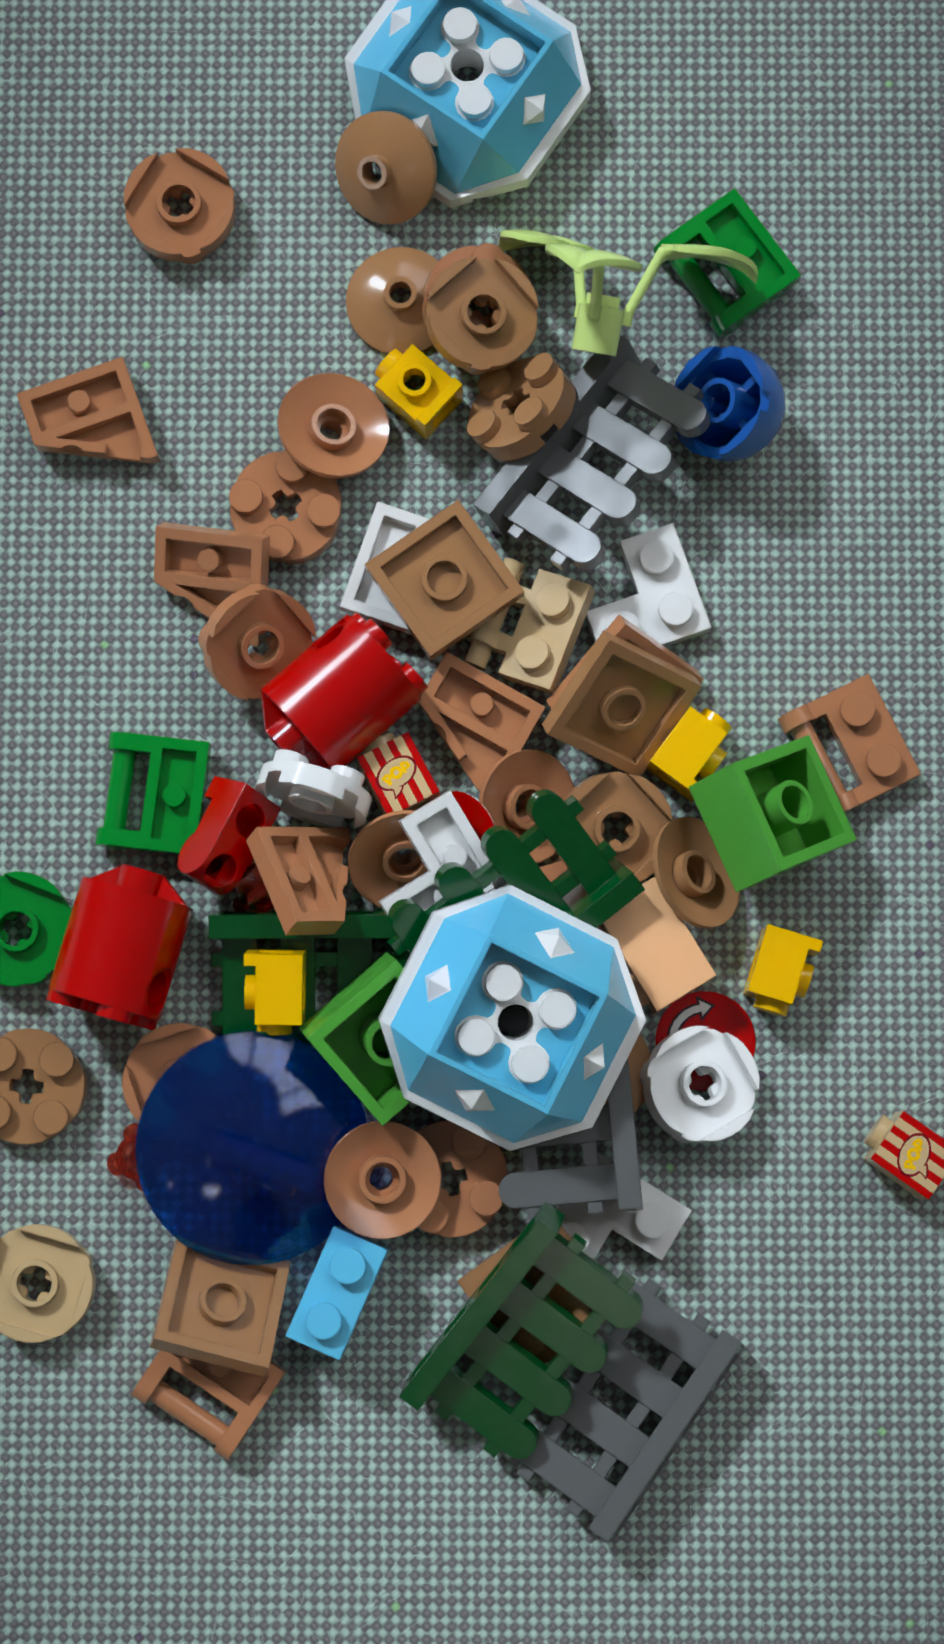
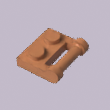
M869 673L808 704L799 706L777 719L784 734L791 733L794 740L807 735L810 736L845 813L921 775ZM824 718L859 785L858 787L849 791L845 790L811 725L812 722Z
M159 1350L134 1388L131 1396L144 1405L151 1401L216 1445L213 1451L228 1461L287 1371L271 1361L266 1375L262 1377ZM169 1369H174L238 1412L230 1426L165 1383L163 1379Z

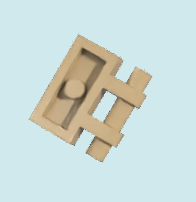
M504 558L503 562L519 583L525 565L517 560ZM539 569L532 588L522 587L524 596L512 604V606L523 609L513 636L500 632L509 610L508 607L468 635L467 640L471 644L464 662L479 670H485L492 652L504 655L505 657L498 672L504 679L552 694L560 684L596 591L590 584Z

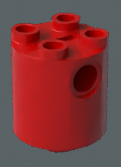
M357 612L352 616L347 614L259 690L262 700L265 733L279 750L284 749L300 753L309 760V764L329 770L334 765L346 766L399 718L421 700L419 695L428 686L407 662L401 664L395 657L386 652L393 644L385 632L372 619L365 621Z
M122 864L117 868L91 878L83 876L50 980L46 1000L153 1031L156 1029L158 1020L161 1019L193 909L186 905L165 876Z

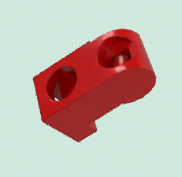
M214 776L204 795L211 802L196 831L182 846L178 856V868L182 873L213 894L224 895L238 884L247 867H250L254 860L246 840L256 827H272L282 808L245 782Z

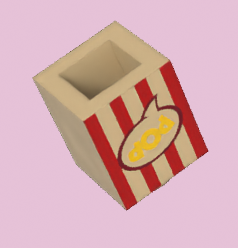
M409 732L396 738L393 733L382 735L364 750V754L357 757L359 771L365 776L364 781L382 815L403 810L416 811L440 796V791Z
M905 1111L895 1112L891 1119L882 1114L863 1141V1143L870 1147L863 1160L917 1198L929 1200L944 1179V1139Z

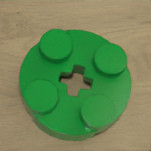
M15 871L0 876V985L19 988L43 984L50 979L72 911L71 904L54 884L32 873ZM20 914H25L28 916L27 926L32 929V934L28 940L21 939L17 946H12L8 944L10 934L2 930L3 924L6 920L16 921Z

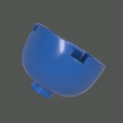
M712 346L705 348L687 362L676 379L675 387L682 391L685 390L689 383L701 389L704 395L701 402L710 416L708 429L698 437L689 438L675 432L678 440L692 453L729 462L747 459L767 447L781 429L786 412L784 389L776 370L751 351L735 346L724 348Z

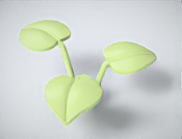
M503 230L500 232L498 243L503 252L524 247L546 246V253L560 258L573 269L576 299L574 317L577 319L571 349L609 356H616L621 327L632 326L634 312L663 262L675 259L698 258L731 266L743 272L755 284L758 277V269L755 263L748 257L733 250L710 245L661 244L624 310H619L621 298L602 295L605 266L641 272V263L617 253L594 250V248L572 239L533 230ZM592 268L591 293L587 292L586 295L584 271Z

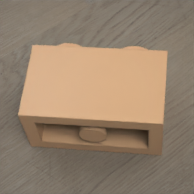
M653 877L642 884L645 890L597 929L618 939L641 1006L648 1005L652 1013L656 1014L712 980L716 973L683 920L665 901L656 878Z

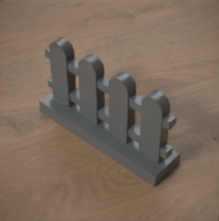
M620 335L616 356L593 353L573 378L572 383L576 390L575 404L570 417L560 431L553 424L541 436V439L546 443L543 447L524 458L507 461L476 499L473 506L489 529L505 540L511 537L518 543L523 544L529 536L553 551L554 554L550 560L554 566L565 572L571 563L582 570L596 568L605 557V548L595 533L606 519L619 526L628 525L636 520L640 513V503L630 489L642 475L650 481L658 482L667 479L673 473L675 459L666 444L675 432L685 437L694 438L702 435L708 429L710 416L701 402L704 397L701 389L689 383L685 390L682 391L657 376L660 372L657 363L648 358H645L641 363L630 341ZM632 406L659 421L649 435L622 420ZM598 449L624 464L614 479L587 463ZM562 493L567 494L589 508L579 523L552 507Z
M518 1004L510 1005L503 1009L498 1018L500 1032L502 1034L511 1033V1036L522 1033L529 1022L527 1009ZM628 1058L608 1096L609 1104L603 1106L592 1128L519 1148L522 1150L524 1172L508 1174L499 1185V1196L505 1205L513 1209L527 1208L528 1220L535 1216L545 1202L552 1206L587 1203L588 1214L603 1213L602 1201L618 1200L620 1212L643 1210ZM612 1141L614 1163L599 1165L597 1142ZM582 1144L584 1166L539 1170L537 1148Z
M650 1278L643 1288L636 1283L631 1288L640 1295L644 1304L643 1313L638 1324L629 1329L615 1327L610 1336L599 1329L596 1331L605 1339L608 1345V1355L604 1366L596 1372H585L577 1384L565 1378L573 1389V1398L569 1409L564 1414L555 1416L544 1433L538 1430V1442L534 1452L529 1457L517 1459L523 1464L516 1474L527 1482H530L535 1474L541 1476L572 1499L566 1510L575 1517L579 1518L584 1509L593 1514L595 1519L588 1529L606 1542L615 1540L745 1347L744 1344L724 1330L720 1332L716 1339L707 1334L705 1331L711 1321L698 1313L694 1320L690 1322L656 1298L662 1287ZM635 1327H638L671 1351V1354L659 1371L623 1346ZM686 1361L696 1369L682 1388L672 1379ZM602 1375L638 1400L626 1420L590 1394ZM652 1410L661 1416L662 1420L649 1437L639 1428ZM569 1424L605 1449L593 1469L557 1443ZM620 1460L629 1468L616 1486L607 1480L606 1477L616 1462Z

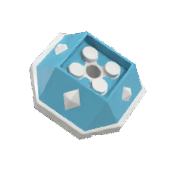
M386 0L344 58L355 119L370 112L383 110L402 114L418 125L427 136L436 158L437 180L432 196L450 208L471 203L473 199L499 195L528 187L587 104L591 94L576 25L538 0ZM463 67H473L481 73L473 81L459 80L453 74Z
M510 884L431 913L378 1018L403 1097L509 1151L592 1128L646 1022L618 939ZM514 1004L524 1006L529 1015L526 1029L516 1036L503 1035L498 1027V1018L502 1010Z

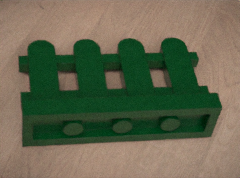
M542 789L533 793L527 802V813L535 825L517 838L508 828L493 826L483 834L481 850L489 861L473 874H470L464 866L456 862L446 863L437 870L434 884L442 898L430 908L424 911L417 902L411 899H401L395 902L389 909L388 922L396 934L387 942L399 956L408 949L412 953L433 911L485 894L483 889L500 876L507 885L510 884L595 928H598L641 894L645 888L634 873L615 858L617 854L608 842L604 840L599 845H595L576 818L584 808L574 796L571 795L563 801L555 792ZM546 840L568 868L552 882L548 880L529 854Z
M384 910L345 911V921L335 934L285 935L276 911H213L208 915L209 939H222V951L211 952V967H222L223 1010L211 1011V1026H223V1039L228 1047L234 1051H246L257 1041L259 1034H257V1025H255V1010H245L244 1006L245 976L255 975V966H244V953L248 949H258V938H280V949L306 950V1010L303 1024L320 1010L316 1009V967H338V993H340L386 952L393 956L403 968L411 952L406 950L399 956L395 951H373V938H392L396 934L389 925L388 917ZM315 938H337L338 951H316ZM292 1025V1034L281 1035L283 1044L292 1051H303L312 1045L299 1029L301 1025Z
M548 1202L542 1205L412 1370L399 1395L401 1399L417 1411L428 1397L431 1396L439 1402L435 1413L445 1421L453 1413L488 1439L483 1449L494 1458L500 1450L516 1459L529 1457L534 1452L539 1438L535 1425L526 1419L535 1407L550 1416L564 1414L570 1407L573 1389L571 1384L561 1376L570 1363L586 1373L600 1370L604 1366L608 1355V1345L605 1339L596 1333L599 1327L607 1320L615 1327L629 1329L638 1324L643 1313V1300L637 1292L631 1289L635 1284L636 1278L625 1270L617 1278L582 1252L587 1241L578 1234L574 1233L569 1241L561 1236L558 1232L565 1215ZM533 1265L543 1272L534 1285L523 1278ZM556 1283L560 1284L592 1309L583 1322L547 1296ZM498 1309L509 1316L500 1328L489 1322ZM521 1327L525 1328L557 1353L548 1365L512 1339ZM463 1353L474 1360L465 1372L455 1365ZM487 1370L522 1396L513 1408L478 1382Z

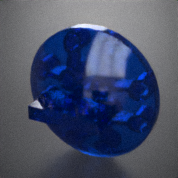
M257 1030L237 1031L219 1035L201 1042L179 1056L166 1068L149 1092L139 1117L135 1141L136 1166L140 1185L148 1204L161 1224L176 1239L195 1252L217 1261L237 1265H265L288 1260L317 1246L330 1235L333 1226H340L341 1222L333 1213L326 1199L324 1191L325 1166L336 1143L350 1130L367 1123L365 1112L360 1099L317 1049L291 1036L269 1035L267 1032Z

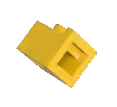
M413 344L404 354L398 349L392 350L381 361L375 371V375L379 378V381L375 384L377 397L425 440L432 435L463 401V384L455 377L452 379ZM411 375H419L425 381L424 386L418 390H410L404 383Z
M690 706L651 758L647 770L693 802L694 798L689 786L697 782L695 779L698 775L706 778L713 774L728 753L720 748V745L732 729L731 725L710 709L704 708L699 713Z
M770 924L762 928L743 991L744 995L755 998L753 1007L773 1015L786 1017L789 1006L793 1004L795 996L801 998L806 996L814 965L805 963L807 955L815 956L821 951L823 941Z
M248 949L244 953V966H255V975L245 976L244 1006L245 1010H255L257 1034H292V1025H302L305 1020L306 950Z

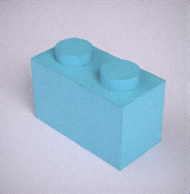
M338 1225L333 1226L285 1336L340 1360L344 1355L390 1248Z

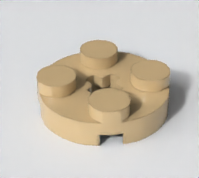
M31 1224L9 1231L0 1238V1333L17 1341L39 1343L68 1333L87 1314L94 1298L96 1276L92 1266L91 1254L72 1234L51 1225ZM40 1266L46 1270L45 1278L52 1281L50 1292H41L37 1300H32L27 1297L29 1287L21 1284V1277L23 1273L33 1274L36 1267Z

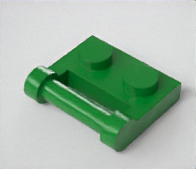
M735 188L671 232L653 249V252L656 253L661 244H693L698 240L702 245L717 246L738 252L755 263L758 269L756 284L743 272L731 266L715 262L741 296L740 299L730 306L694 258L668 260L662 263L663 265L669 263L704 308L712 319L709 326L719 339L732 333L746 319L799 283L801 278L799 271Z
M110 732L108 750L113 752L104 824L103 827L97 828L95 845L111 849H129L179 855L182 846L196 831L203 817L204 795L206 793L212 747L210 742L126 732ZM135 755H150L140 831L126 830Z

